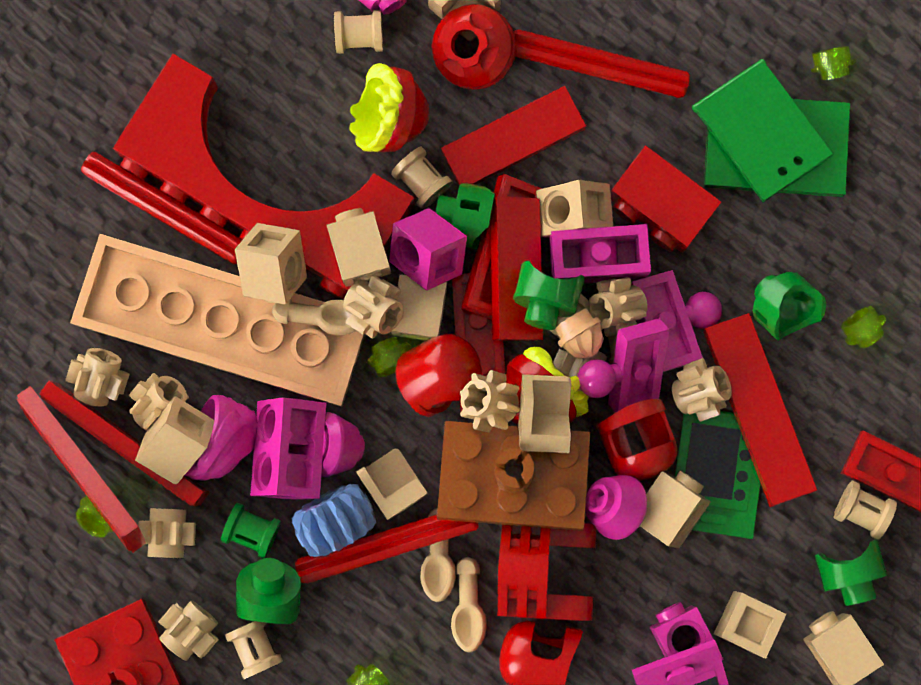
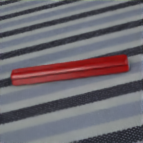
M520 29L514 31L516 38L515 57L677 98H683L687 93L690 82V74L687 71Z
M91 152L81 167V171L85 176L231 264H237L235 248L242 239L97 152Z
M436 514L354 541V544H349L340 551L336 550L327 556L313 557L308 555L298 558L295 561L296 572L300 576L301 583L308 584L475 531L479 528V525L476 522L438 520Z

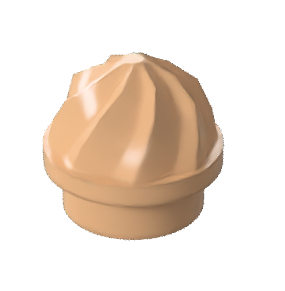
M586 308L563 321L554 329L561 339L558 341L560 348H564L577 358H588L596 355L604 340L600 319L598 317L593 318Z

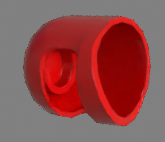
M442 334L403 352L397 360L395 372L397 385L404 399L418 414L431 417L447 410L452 401H460V391L464 389L467 383L472 381L473 373L482 374V367L478 353L471 343L458 335Z
M647 399L636 402L619 410L596 425L610 464L617 475L631 476L638 481H643L660 475L662 471L668 470L675 462L677 445L664 411L666 408L663 400ZM634 421L647 451L632 455L623 425Z
M526 620L513 625L508 630L500 651L499 666L504 681L508 685H565L571 661L582 638V629L566 626L563 637L549 638L535 632V621ZM534 640L561 648V655L555 659L536 656L531 650V641Z

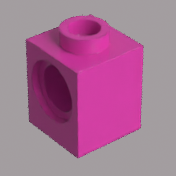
M428 208L393 223L389 262L427 291L462 275L467 236Z
M681 602L673 604L655 614L659 622L650 626L664 657L679 653L673 647L671 640L673 632L679 626L689 625L692 627L696 635L693 647L714 640L698 608L691 605L684 609Z

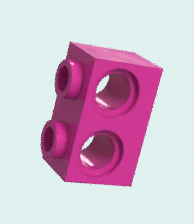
M285 397L257 401L256 417L258 426L254 444L250 496L291 500L320 499L326 415L325 402Z

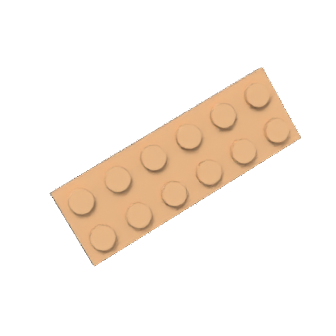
M99 234L70 322L85 329L340 407L343 406L365 334L362 335L357 331L346 335L328 334L319 325L290 321L288 324L280 323L275 320L272 313L275 303L243 296L240 276L103 234ZM296 293L290 298L291 303L320 306L324 303Z

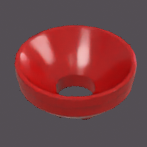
M464 5L449 12L438 24L433 35V58L438 70L452 84L464 89H485L498 83L511 69L516 54L515 34L508 20L497 10L485 5ZM464 31H473L479 40L478 50L472 57L463 59L455 51L456 38Z

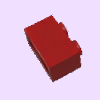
M646 145L610 192L611 200L615 202L612 209L631 224H634L637 219L643 224H647V227L652 230L649 237L669 252L677 248L683 253L721 203L720 200Z

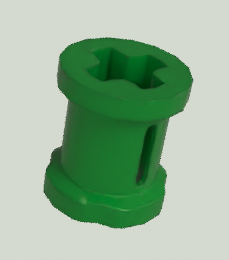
M237 502L225 524L220 542L229 544L233 541L257 551L258 557L262 559L267 558L279 532L281 520L274 518L269 521L245 511V505Z

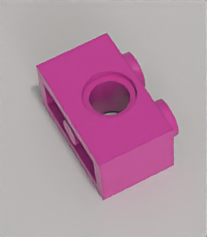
M647 224L551 231L549 250L552 278L567 280L583 275L584 284H591L613 278L618 280L629 277L631 280H639L648 277L651 273Z

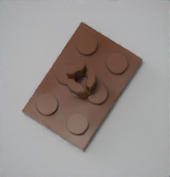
M445 421L437 519L583 531L590 432L570 430L569 453L532 452L520 449L518 426H508L506 430L492 427L490 432L473 429V423Z

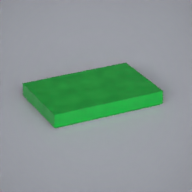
M793 99L833 152V156L779 193L843 197L846 195L850 103ZM707 128L704 188L754 191Z

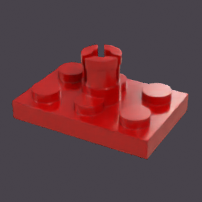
M144 598L54 639L74 685H182L166 646L159 639L161 635Z

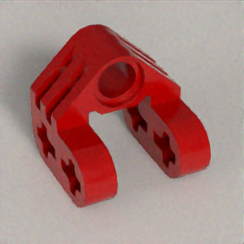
M584 523L583 531L502 525L498 566L497 616L592 621L593 596L548 594L547 591L550 546L596 548V527L593 524Z

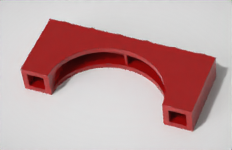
M172 54L113 147L115 152L123 158L120 166L142 180H145L149 174L163 182L159 190L182 204L189 198L203 206L199 214L218 226L224 228L228 221L243 230L239 236L242 240L257 223L300 230L306 271L308 269L323 278L319 286L335 297L344 300L351 286L345 287L327 225L335 223V216L348 210L362 208L364 214L374 212L386 253L391 245L393 223L409 216L415 206L414 197L375 173L351 197L331 207L319 210H282L259 203L246 196L221 174L210 151L207 120L212 99L218 89L214 78L177 55Z

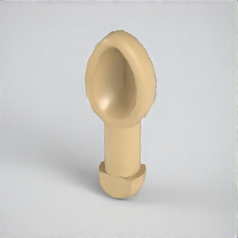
M290 299L286 304L275 303L272 309L275 320L283 324H288L290 321L319 325L322 330L333 335H346L356 332V330L345 323L351 314L344 309V300H330L320 306L291 303Z
M438 508L430 511L428 517L436 515ZM449 539L431 544L430 553L421 566L420 578L422 587L426 595L435 602L444 601L450 595L456 579V567L448 554Z
M465 557L459 560L456 565V574H459V605L452 615L451 629L457 645L463 651L473 652L479 648L484 640L487 621L483 609L478 604L477 574H480L479 564L475 559Z

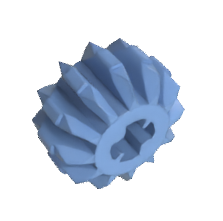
M358 484L341 485L332 491L329 490L321 495L320 499H314L310 503L303 505L302 509L296 511L292 518L297 539L301 546L305 547L309 556L313 557L327 556L336 550L340 551L349 544H354V541L365 536L376 523L372 505Z

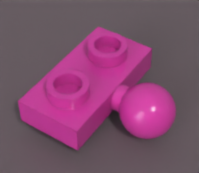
M673 270L632 281L631 285L639 287L647 300V315L637 320V324L660 318L670 329L663 372L702 359L703 356L692 325L699 329H705L717 324L721 319L723 311L720 300L712 293L698 292L688 299L685 306Z
M660 318L618 329L613 364L610 365L603 360L594 359L582 365L577 375L581 391L592 398H601L609 394L608 404L615 413L636 402L647 399H659L670 329Z

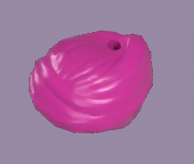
M212 395L201 410L202 413L214 420V425L207 449L185 474V476L193 480L205 481L225 476L254 448L258 427L255 411L223 395Z

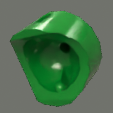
M461 182L457 198L439 195L436 213L467 236L466 248L477 249L482 232L489 227L495 194L485 186Z
M530 261L523 262L513 300L520 306L527 308L524 322L536 328L554 330L557 326L558 317H571L576 314L584 284V276L580 275L567 280L556 279L541 273L532 266Z
M786 272L778 276L770 275L762 279L755 289V301L752 311L754 319L779 341L795 331L820 322L824 317L827 305L825 297L796 272Z
M878 539L872 540L864 553L853 560L838 561L827 557L823 553L814 555L824 591L840 588L845 606L876 599L877 596L872 580L888 576Z
M264 558L247 565L240 571L236 579L237 616L240 619L292 624L300 613V576L294 568L274 558Z

